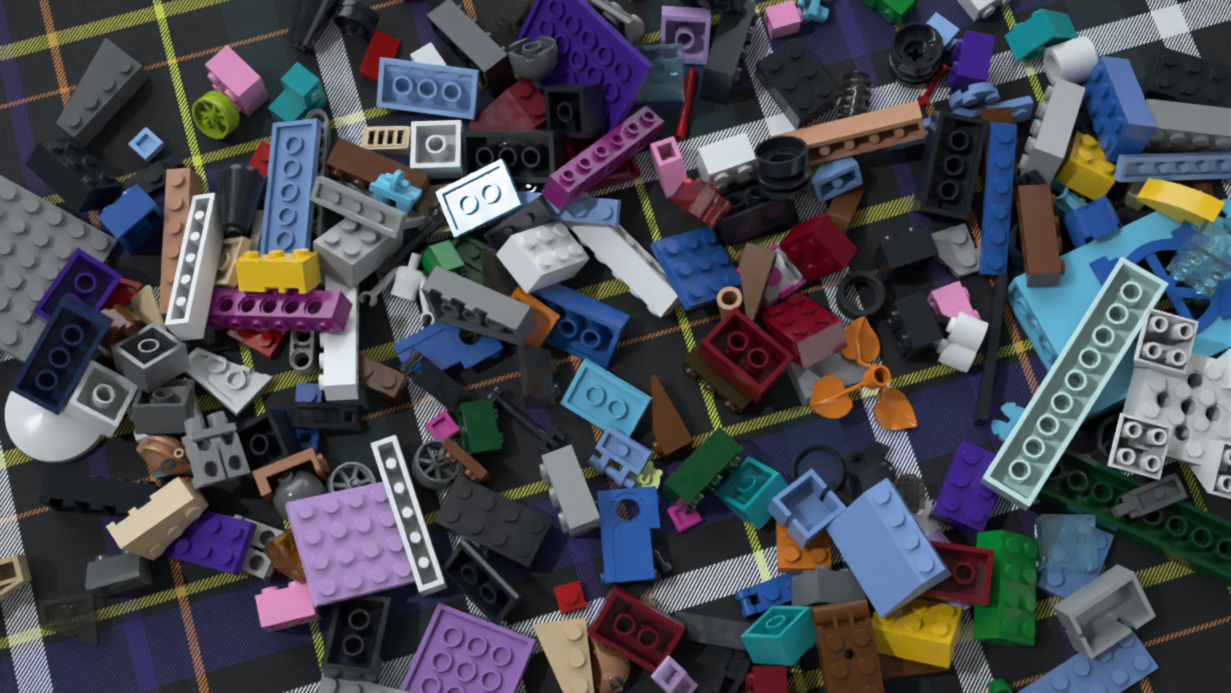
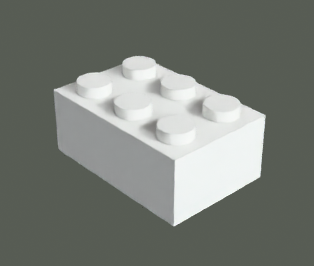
M559 220L511 235L496 254L526 294L574 277L589 260V256L585 253L583 247Z

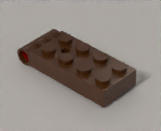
M866 598L812 606L810 609L825 693H885ZM847 649L852 652V657L849 660L844 656Z

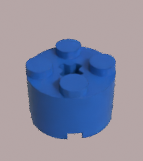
M1106 195L1061 216L1062 223L1075 249L1123 227L1110 199Z

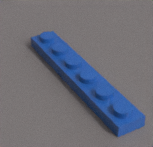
M994 122L989 124L979 274L997 276L998 273L1006 274L1017 124Z

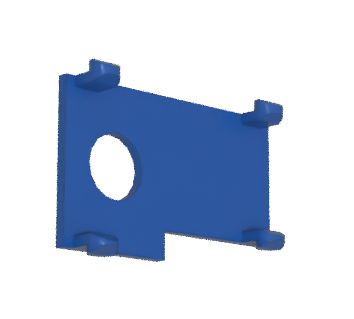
M435 322L392 345L401 362L405 363L411 356L409 353L415 348L442 371L459 362L467 370L489 357H492L493 360L501 357V351L504 349L499 339L486 335H481V339L476 344L467 345L459 338L461 328L441 322ZM419 362L413 370L418 374L424 365Z
M656 486L597 491L598 499L594 500L596 509L599 510L604 573H600L601 584L657 579V571L654 569L650 535V530L660 529L658 510L660 498L659 494H657ZM624 500L636 502L640 509L638 516L632 520L620 518L616 511L618 504Z

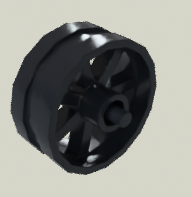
M340 0L337 5V11L334 12L332 18L333 23L349 35L359 38L373 37L375 27H377L380 19L378 14L367 5L358 1Z

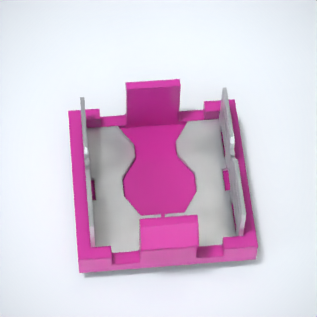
M777 242L768 248L775 250L778 257L762 303L765 311L807 282L793 262L779 248ZM738 267V268L736 269V271H737L738 275L740 276L739 267Z

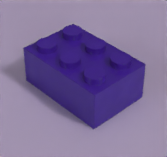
M77 247L32 311V316L47 325L58 303L66 294L100 311L121 281L122 275Z
M962 440L955 450L928 517L977 538V532L984 531L998 496L996 492L980 483L996 454Z

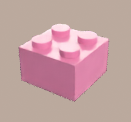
M228 45L205 64L209 72L207 77L213 83L212 87L214 90L228 96L235 104L238 113L242 111L249 117L270 98L261 77Z
M297 580L288 583V588L268 587L261 590L262 594L255 595L261 628L272 632L323 619L320 606L314 607L308 583H305L304 580Z

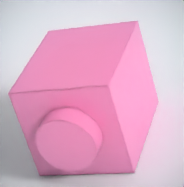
M793 0L765 8L763 19L771 40L799 32L803 16L800 8H796Z

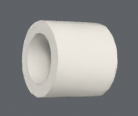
M1080 36L1047 47L1043 51L1044 69L1052 86L1057 78L1074 84L1088 80L1093 67L1099 61L1095 46L1086 36Z

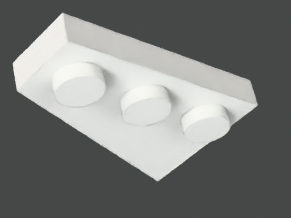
M198 347L188 355L190 369L184 372L237 417L273 380L272 376L260 374L244 365L240 366L229 362L226 358Z

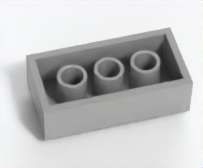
M1060 78L1056 79L1053 87L1048 85L1043 96L1045 103L1040 101L1035 116L1039 118L1038 120L1034 119L1029 131L1033 136L1028 137L1023 149L1027 155L1023 154L1018 164V168L1022 169L1020 176L1036 169L1045 180L1043 184H1051L1064 159L1085 87Z
M1154 99L1146 100L1156 124V129L1143 150L1156 149L1157 152L1161 153L1169 151L1179 153L1219 152L1231 146V108Z

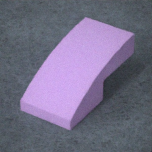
M670 656L664 659L651 676L665 693H692L698 686L687 675V672Z

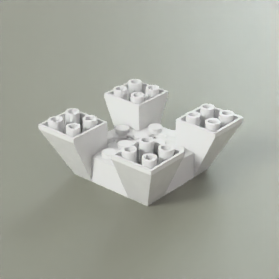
M1146 308L1133 360L1134 368L1123 413H1120L1107 466L1160 480L1165 458L1188 464L1207 493L1231 499V348L1217 359L1193 353L1191 351L1198 321ZM1188 377L1191 379L1190 385H1188ZM1158 395L1160 396V403H1159V405L1157 404V396H1158ZM1182 402H1184L1185 405L1183 411L1181 409ZM1207 409H1208V411H1209L1208 417H1206V410H1207ZM1176 428H1178V435H1177V437L1175 436V429H1176Z

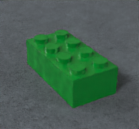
M1005 530L977 532V547L994 550L988 605L983 608L974 606L973 639L1007 647L1034 646L1037 539Z

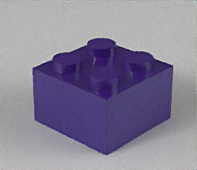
M966 30L963 38H958L956 47L951 55L950 63L952 68L946 80V85L950 86L948 95H952L958 90L964 93L969 91V85L987 81L995 36Z

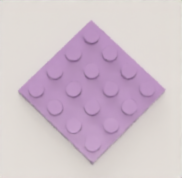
M383 482L286 503L285 508L314 607L416 582Z

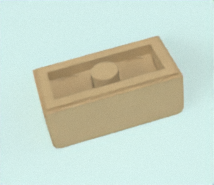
M147 285L131 299L134 313L147 325L154 322L167 331L163 317L159 314V306L152 287Z

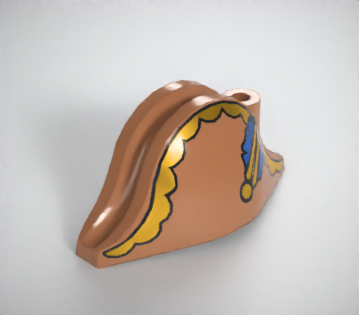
M167 435L149 436L146 441L140 442L136 448L138 454L157 473L170 475L192 472L185 446H183L182 441L175 437Z
M590 637L594 692L615 693L623 691V684L628 679L630 673L628 659Z

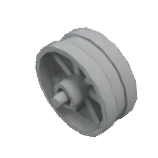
M345 462L331 473L325 487L328 494L335 492L333 488L346 490L360 487L366 483L368 485L374 484L376 480L372 471L364 464ZM343 470H353L350 479L346 476ZM357 472H359L365 479L360 481L358 478H356ZM338 473L344 483H334V476Z

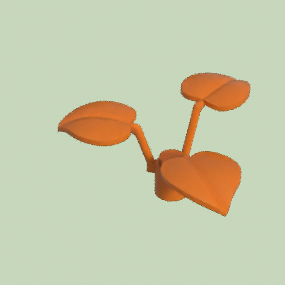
M866 316L854 320L844 330L848 347L840 351L845 359L856 360L858 365L869 368V370L864 372L862 382L848 389H845L843 382L835 376L830 375L819 379L815 383L811 394L810 405L812 410L824 418L837 419L845 416L852 408V401L847 395L848 393L864 386L870 390L879 388L876 399L879 402L873 407V415L878 425L888 431L916 427L917 421L914 411L905 395L896 388H887V384L891 379L889 369L883 365L877 366L876 363H868L878 356L880 344Z

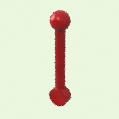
M947 64L940 66V72L925 94L918 98L919 106L923 107L927 104V98L941 77L949 72Z

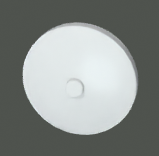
M13 391L8 396L5 406V424L8 434L14 444L33 459L45 463L70 462L90 452L104 436L61 414L63 410L59 415H56Z

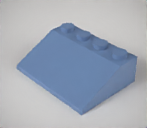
M888 478L864 492L825 527L881 619L951 575L895 485Z

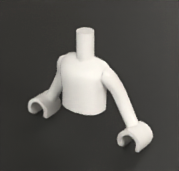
M412 252L408 266L393 268L370 292L364 291L359 296V301L364 303L366 296L370 295V306H374L377 303V295L394 279L390 294L416 302L419 292L423 310L420 316L421 323H425L428 315L432 317L431 324L437 322L421 290L427 280V277L417 270L422 255Z

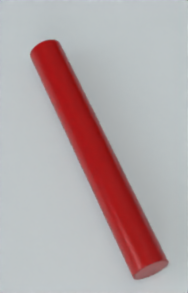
M692 68L688 69L675 136L681 140L685 139L698 72Z

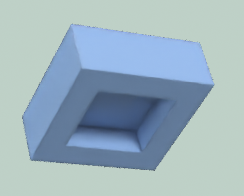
M147 127L128 143L130 148L147 163L165 147L163 141Z

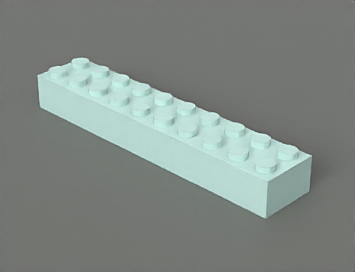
M1123 257L1119 259L982 477L981 484L1027 511L1141 329L1146 308H1154L1169 283Z

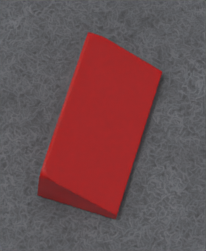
M375 29L360 68L361 78L378 83L380 57L395 59L401 41Z

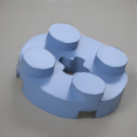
M980 82L969 85V91L961 93V90L956 91L949 97L948 102L953 113L993 104L1000 97L996 85L994 87L991 82Z

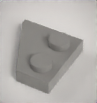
M966 224L932 233L939 251L936 259L941 264L946 265L957 279L979 273L980 259Z

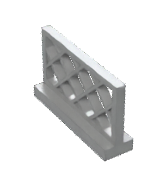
M322 175L316 176L310 200L395 239L401 238L403 229L425 225L429 217L414 210L407 214L396 209V202L392 200L388 204H384L374 199V192L367 189L361 190L347 180L333 181Z

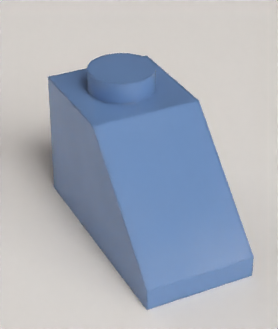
M851 156L821 163L811 181L818 204L863 184L859 164Z

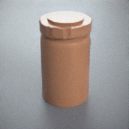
M732 286L721 289L717 295L721 319L734 307L746 316L740 290Z

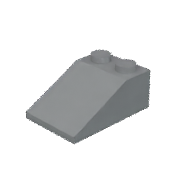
M587 0L590 6L636 47L645 32V24L641 18L623 11L622 7L615 2Z
M838 351L805 369L792 361L787 372L802 406L810 404L815 383L822 377L835 376L843 382L845 389H848L862 382L863 374L869 368L858 365L856 360L845 359L841 351Z

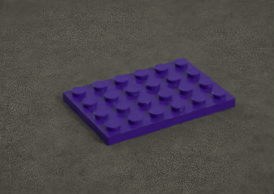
M536 0L516 41L530 37L531 42L539 41L538 36H548L555 39L558 50V62L555 69L545 76V79L539 81L543 86L558 83H602L605 134L596 136L598 139H601L624 122L654 65L585 0Z

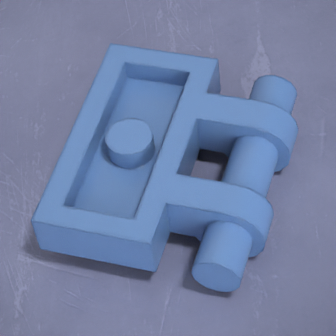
M610 425L607 426L595 449L603 453L601 459L592 455L588 463L596 468V472L601 475L606 474L614 479L615 483L620 487L634 488L637 482L629 477L631 471L641 475L654 452ZM612 459L623 465L620 471L610 465Z

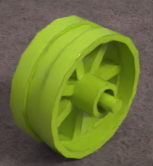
M207 92L203 97L196 100L192 106V116L197 127L211 138H224L239 125L240 117L235 104L228 96L221 92Z

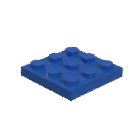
M711 226L656 240L650 245L686 311L717 302L719 291L725 287L732 286L740 290L741 294L743 293L741 278Z

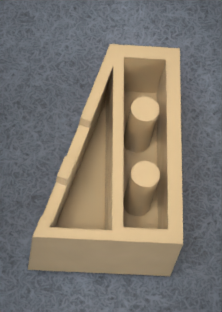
M586 618L532 624L562 692L594 693Z

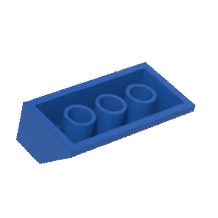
M559 283L529 293L560 315V318L544 340L545 343L583 360L587 358L605 370L608 368L623 337L630 315Z

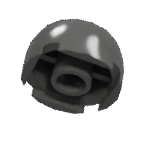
M538 36L539 41L532 42L530 37L516 41L509 46V60L516 74L523 78L531 79V81H541L555 69L558 62V50L556 41L552 37Z
M307 470L286 471L280 475L274 486L272 501L282 519L289 522L285 508L287 502L323 495V492L327 494V490L314 473Z

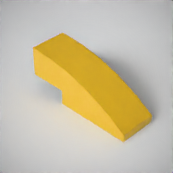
M1148 178L1136 197V200L1181 224L1184 220H1187L1207 232L1225 202L1193 188Z

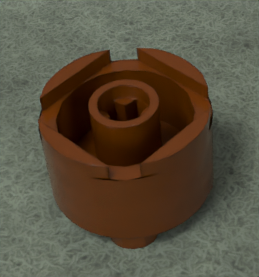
M122 304L114 305L116 308L111 310L105 308L101 311V313L111 317L114 321L97 351L112 363H114L111 346L148 326L141 318Z

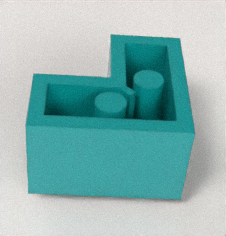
M1047 9L1035 11L1030 19L1016 24L1012 27V31L1005 35L1016 61L1029 63L1043 54L1044 49L1078 37L1068 14Z
M296 62L280 79L285 90L268 109L272 118L278 122L305 120L306 115L311 110H322L325 106L327 98L320 79Z

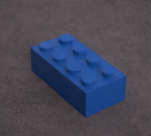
M1101 56L1097 65L1093 67L1088 81L1083 85L1085 87L1083 100L1106 161L1117 162L1118 156L1121 154H1140L1155 131L1156 124L1129 59Z

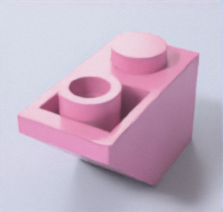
M674 136L650 144V158L666 198L689 192L690 186L683 158Z
M960 281L931 291L927 298L936 320L948 326L951 317L956 318L959 311L980 320L978 312L973 310L969 303L970 295L965 287L962 288Z

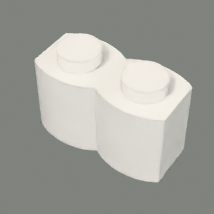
M960 311L956 318L951 317L946 328L949 335L947 339H942L936 350L940 354L938 362L967 373L986 334L988 323Z

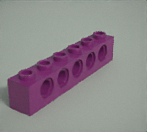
M643 107L551 174L542 195L561 211L656 139L664 121L649 107Z
M213 288L207 322L210 327L218 330L223 328L244 330L246 328L259 331L276 329L282 332L288 330H299L301 332L322 331L325 333H332L333 331L344 332L353 304L342 291L310 290L306 294H299V290H288L287 293H279V290L269 289L267 292L239 291V289Z

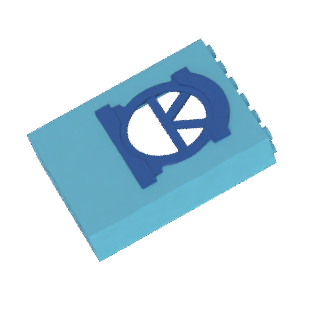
M1155 211L1060 256V260L1065 262V275L1060 276L1059 285L1027 287L1024 273L1014 278L1006 290L1005 298L1047 372L1052 368L1121 257L1135 265L1145 258L1154 275L1169 283L1164 292L1177 314L1181 317L1195 320L1182 298L1210 300V305L1205 313L1195 320L1199 323L1191 352L1217 359L1231 348V238L1226 232L1224 222L1218 217L1207 232L1187 220H1184L1181 224ZM1179 251L1182 253L1169 276L1155 255L1156 252ZM1195 258L1208 271L1213 288L1175 287L1191 259ZM1141 329L1081 425L1125 404Z

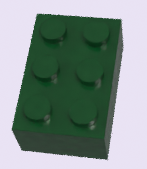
M718 427L665 481L662 494L674 505L678 506L684 514L689 510L695 512L704 502L705 494L708 491L712 494L721 485L723 475L725 473L728 475L732 474L739 466V461L742 459L740 457L742 447L721 427Z

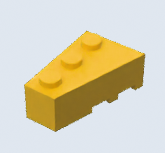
M307 248L293 250V253H284V250H272L268 254L260 255L259 251H247L243 253L242 257L235 260L239 291L267 292L269 289H278L279 293H287L288 289L298 288L299 294H306L321 283L318 252H309Z

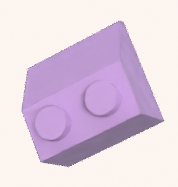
M662 6L659 62L706 65L709 50L711 9Z

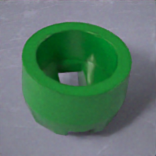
M993 679L988 685V693H1012L1004 679Z

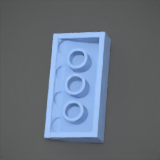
M380 57L376 107L473 120L477 116L479 70Z

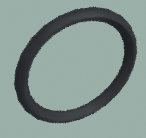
M819 444L809 445L801 449L793 458L790 469L793 482L797 480L796 465L800 457L806 452L823 450L830 453L839 464L840 476L836 485L824 492L822 498H825L829 491L835 493L842 486L845 479V466L842 458L832 448Z

